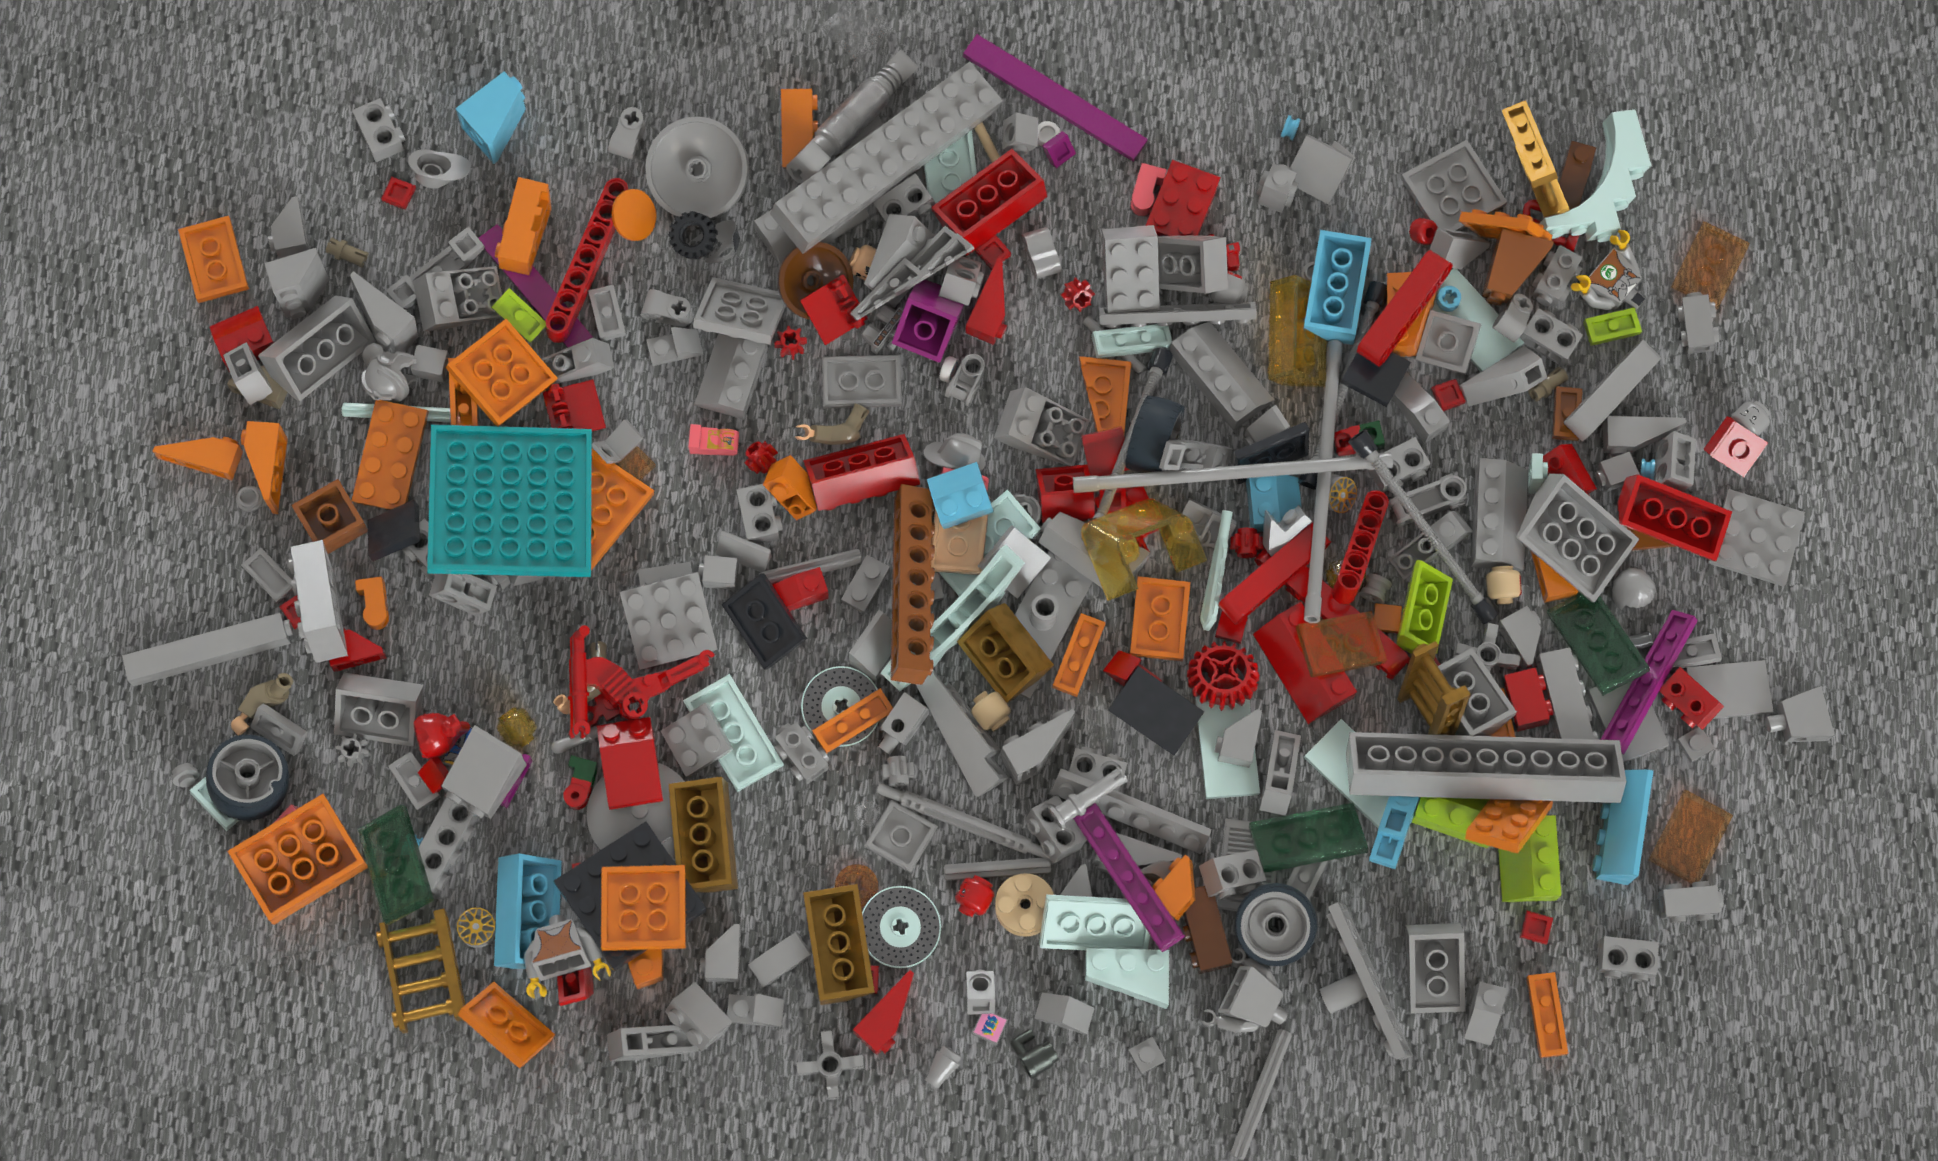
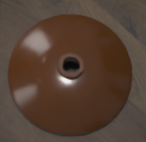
M819 242L804 254L796 247L784 258L779 269L778 290L781 299L786 307L795 315L810 320L800 300L844 274L853 290L854 278L852 268L846 256L830 244ZM809 276L813 277L814 282L812 285L807 283Z

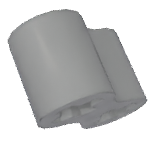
M1048 227L1022 234V240L1036 279L1062 272L1060 260Z

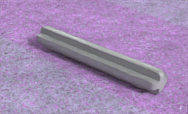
M854 549L760 572L759 574L765 573L771 584L774 585L795 574L820 567L822 573L858 565L862 563V556L859 549Z
M1045 857L944 865V878L947 881L973 878L974 875L981 878L1014 876L1023 873L1045 874L1051 872V861Z

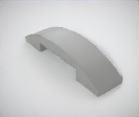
M469 226L448 242L450 246L410 277L406 274L386 290L399 306L406 310L417 304L413 280L425 273L465 269L479 255L485 246Z
M1169 440L1166 442L1159 468L1179 471L1180 468L1226 467L1229 464L1233 449L1199 441Z

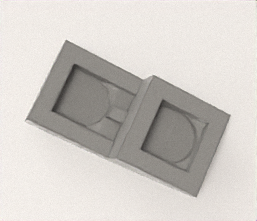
M795 932L748 965L762 987H766L787 971L798 966L810 957L812 953L798 932Z

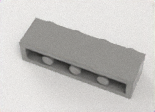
M1571 648L1539 654L1535 662L1539 675L1542 674L1544 677L1546 690H1543L1545 700H1550L1553 715L1550 716L1555 738L1599 740L1596 731H1592L1591 728L1592 712L1590 707L1585 705L1583 698L1586 692L1583 681L1579 680L1576 670H1579V664L1576 655H1572Z

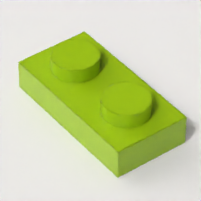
M510 288L491 307L504 320L507 319L529 343L546 326V321Z
M1635 307L1586 318L1583 322L1590 346L1640 335L1642 332Z

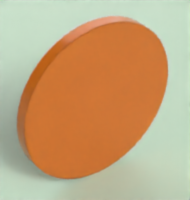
M628 189L621 192L613 203V224L617 232L627 240L640 241L647 238L652 233L656 224V209L653 201L645 192L638 189Z

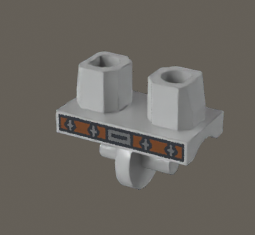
M883 305L876 315V319L885 324V327L880 331L872 324H869L863 332L862 338L871 345V351L875 354L879 353L889 338L891 341L887 347L890 350H894L896 345L891 343L903 313L900 307L895 311Z

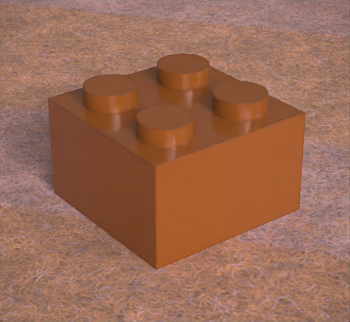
M339 479L291 505L313 542L323 540L328 554L368 532L364 521Z

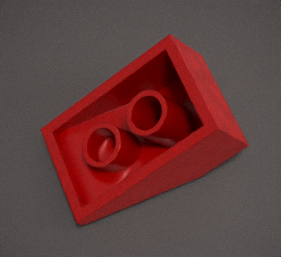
M646 717L597 725L609 810L663 801L651 718Z

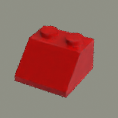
M258 306L209 326L214 342L228 371L229 368L223 356L224 354L247 342L254 356L259 360L258 355L274 343Z
M1088 464L1035 469L1042 523L1048 518L1053 520L1059 512L1080 521L1094 517V492L1074 493L1073 477L1090 476Z

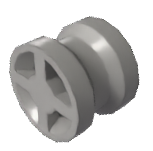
M1370 573L1365 579L1367 582L1366 586L1361 589L1359 594L1362 598L1373 603L1384 604L1386 600L1385 593L1390 590L1392 583L1380 575Z

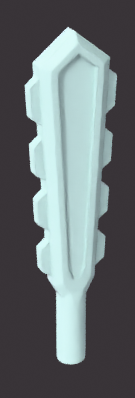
M1222 510L1218 537L1213 551L1200 616L1202 627L1206 631H1209L1214 625L1218 614V603L1228 550V536L1233 514L1232 511Z

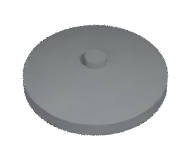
M687 117L669 124L656 136L647 154L645 172L647 184L653 197L666 211L678 217L682 216L684 212L690 213V211H695L710 219H714L729 211L743 195L749 177V161L741 140L730 128L710 118Z
M658 763L663 801L609 810L603 776L592 790L587 805L589 832L599 850H602L645 821L649 824L660 842L670 836L673 839L669 784L685 782L683 778L671 768Z

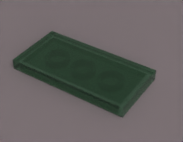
M1578 593L1547 610L1551 621L1576 655L1602 696L1650 671V667L1600 595L1595 602H1591L1582 593Z
M1354 803L1249 823L1250 834L1264 873L1368 853L1369 849Z
M400 804L357 829L385 924L391 925L434 901L406 806Z

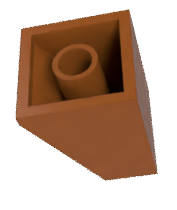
M1502 229L1495 243L1482 292V297L1487 298L1486 302L1501 306L1502 303L1507 304L1546 257L1554 242Z

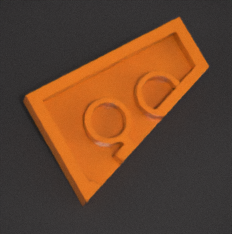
M1079 356L1096 432L1119 426L1125 432L1131 362Z

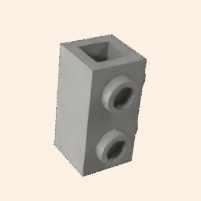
M1273 163L1270 171L1265 170L1261 177L1256 193L1260 195L1258 204L1280 213L1283 212L1285 206L1290 207L1299 184L1294 182L1297 173L1286 165H1276Z
M1561 245L1556 253L1550 251L1543 264L1547 266L1545 273L1539 272L1532 284L1536 288L1532 296L1536 297V300L1541 305L1547 307L1550 305L1556 307L1559 300L1564 302L1571 291V288L1567 287L1571 279L1576 281V276L1583 269V267L1579 266L1583 257Z
M1701 292L1687 294L1686 297L1682 298L1681 306H1677L1679 322L1684 321L1685 331H1680L1682 347L1687 346L1688 354L1714 351L1715 343L1719 342L1718 327H1713L1712 318L1716 317L1715 303L1709 302L1708 294L1702 295Z
M797 722L792 725L787 723L776 732L775 743L777 745L774 749L782 760L787 758L792 764L790 771L798 782L803 779L806 785H808L829 770L827 763L830 760L821 747L816 749L811 742L814 737L805 725L801 728Z
M1709 881L1694 882L1692 887L1682 888V883L1665 885V890L1658 892L1661 919H1669L1670 923L1686 922V917L1696 916L1697 921L1713 920V915L1721 913L1720 908H1723L1724 905L1722 892H1718V885L1709 886Z

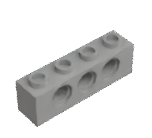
M448 798L442 804L403 875L407 881L434 895L438 889L442 891L449 879V876L446 874L451 865L455 867L462 856L460 849L464 841L468 843L475 832L473 825L478 818L468 811L466 819L462 821L455 820V813L460 809L468 811L469 806L463 802L457 805ZM445 834H455V839L451 844L444 845L441 843V839ZM440 857L442 862L438 868H428L431 858Z

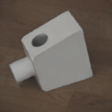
M1822 687L1811 689L1781 701L1776 706L1778 715L1765 718L1767 731L1771 733L1782 730L1785 742L1828 741L1835 735Z
M904 692L882 724L881 729L886 733L877 746L889 755L899 742L906 746L927 718L930 710ZM899 722H904V729L901 732H896V725Z

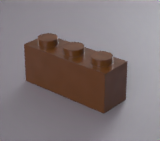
M1205 886L1196 887L1195 901L1183 914L1186 926H1182L1185 942L1191 943L1193 951L1189 953L1191 966L1193 969L1197 968L1199 974L1231 967L1233 962L1215 896L1208 897Z

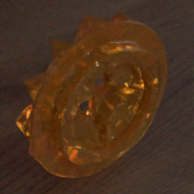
M849 865L837 875L835 887L849 885L845 882L855 883L862 876L861 886L867 891H858L861 907L865 906L877 894V877L870 868L864 865Z

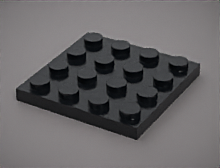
M646 821L554 880V884L583 927L590 934L614 972L648 949L602 951V867L676 865ZM685 878L686 924L705 913L707 909Z

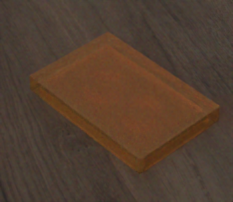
M1703 221L1671 288L1685 295L1694 292H1701L1702 295L1708 294L1709 302H1714L1715 309L1718 310L1750 243Z
M1372 611L1320 620L1317 623H1303L1296 626L1310 677L1384 664L1387 661Z
M1684 790L1648 861L1691 884L1700 882L1733 815Z

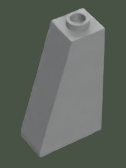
M1059 512L1053 520L1048 518L1040 529L1043 534L1038 543L1115 598L1143 568L1150 554L1146 549L1107 532L1101 546L1088 545L1081 539L1087 523L1062 512Z

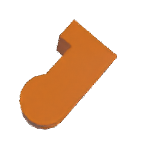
M380 576L355 580L356 591L359 596H365L366 607L363 611V618L366 624L374 630L383 629L389 622L384 579Z

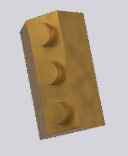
M1006 603L987 610L957 641L992 688L1001 695L1006 703H1009L1036 683L1054 666Z

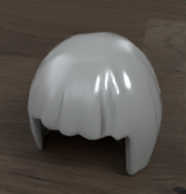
M1627 568L1617 575L1612 584V599L1620 610H1623L1625 605L1630 608L1644 607L1646 604H1650L1655 597V583L1650 575L1642 569Z

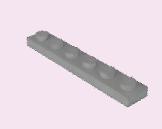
M1255 302L1160 305V310L1108 313L1106 307L1099 308L1100 325H1105L1107 328H1117L1121 324L1144 327L1147 323L1170 326L1173 322L1196 325L1199 321L1222 324L1225 320L1248 323L1251 322V319H1257Z
M1060 769L1050 794L1058 795L1060 798L1067 800L1068 795L1074 793L1078 795L1096 782ZM1116 790L1111 791L1095 802L1105 816L1199 854L1202 853L1212 830Z

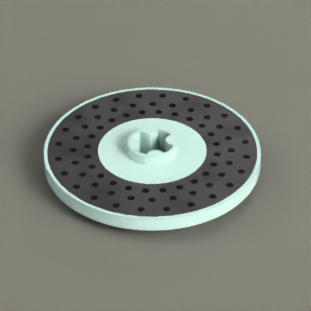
M838 666L823 670L808 683L804 690L801 701L803 721L813 735L812 730L840 714L836 711L837 706L834 704L835 702L840 703L842 700H845L847 702L846 707L849 708L878 689L867 675L857 669ZM878 722L838 747L851 746L863 741L874 731Z
M906 886L886 888L875 894L862 911L868 953L877 962L892 968L915 966L927 959L938 944L941 933L939 913L933 902L925 894L914 888ZM896 920L907 924L908 928L904 929L903 935H900L899 931L893 930V926L897 924Z

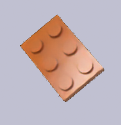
M1473 209L1472 212L1461 211L1459 218L1460 223L1485 238L1497 239L1502 229H1507L1549 241L1552 239V234L1547 232L1543 225L1533 222L1532 217L1518 214L1517 217H1510V215L1503 212H1495L1494 215H1489L1485 211Z
M229 216L178 229L198 303L249 290Z
M1137 577L1130 655L1183 661L1191 582Z
M492 982L462 1007L458 1013L460 1018L519 1069L549 1044L555 1036L549 1028L495 982Z

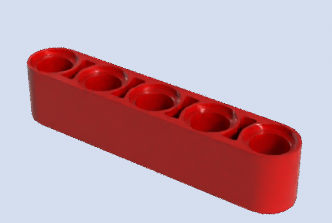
M1432 250L1426 252L1357 347V353L1377 366H1381L1448 277L1453 264Z
M1373 490L1368 492L1359 511L1332 589L1333 598L1340 604H1350L1354 601L1365 575L1389 503L1388 497L1381 491Z
M1313 523L1297 534L1218 603V607L1235 625L1243 621L1310 563ZM1327 536L1325 540V549L1331 544V541Z

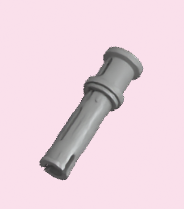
M1117 767L1078 795L1075 793L1070 794L1068 799L1057 807L1051 806L1049 812L1058 826L1063 829L1065 823L1078 815L1083 816L1086 812L1085 808L1122 784L1127 783L1128 779L1125 775L1114 780L1123 771Z

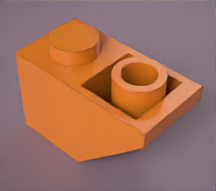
M789 455L771 464L763 486L795 520L815 512L817 506L809 477L799 463Z
M1186 855L1182 859L1180 857L1176 858L1168 869L1171 872L1164 880L1162 878L1158 879L1152 886L1171 916L1177 921L1195 901L1193 862Z

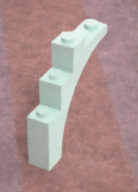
M1636 110L1612 112L1603 122L1606 152L1602 176L1593 194L1580 206L1563 214L1546 217L1540 222L1544 229L1552 234V239L1558 238L1563 234L1571 233L1572 236H1577L1585 233L1587 241L1598 240V242H1606L1610 240L1611 235H1614L1621 228L1616 211L1626 209L1628 204L1636 197L1632 180L1641 178L1651 166Z
M1007 545L999 549L972 584L933 623V627L930 629V636L934 637L933 649L930 652V659L934 661L933 668L945 652L957 644V641L987 610L996 607L1004 596V591L1025 564ZM891 660L881 672L899 691H902L911 684L891 680Z

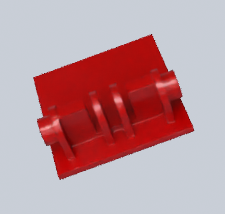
M844 274L800 300L824 345L829 344L854 327L858 329L864 326V321L868 319L867 316H864L859 320H855L850 314L860 303Z
M594 379L560 387L558 383L549 386V391L543 392L552 428L592 429V432L606 428Z

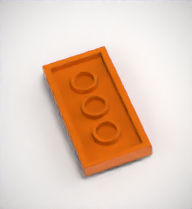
M375 400L352 502L387 510L407 503L428 418V410Z
M1490 799L1466 829L1465 839L1518 854L1552 808L1553 801Z

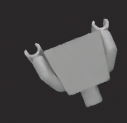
M1235 949V953L1241 955L1242 959L1236 961L1232 958V966L1238 968L1218 1010V1013L1222 1015L1218 1017L1214 1011L1206 1009L1204 1013L1212 1014L1213 1020L1209 1023L1201 1021L1202 1024L1206 1027H1212L1216 1024L1218 1028L1235 1033L1254 1032L1258 1027L1266 1028L1271 1020L1281 1025L1287 1018L1288 1012L1278 1006L1283 993L1277 988V981L1268 966L1255 961L1251 957L1249 959L1246 958V954L1242 949Z

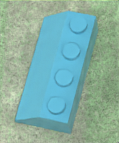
M1320 230L1304 323L1305 329L1327 341L1338 340L1343 344H1354L1372 238Z
M1625 770L1627 782L1621 803L1602 804L1600 819H1604L1603 829H1599L1596 844L1600 845L1599 855H1595L1592 870L1597 872L1596 879L1628 885L1639 876L1653 770Z
M520 853L498 857L494 966L526 969L524 954L535 938V931L538 928L548 926L549 919L552 916L560 915L561 893L554 884V880L561 876L562 861Z

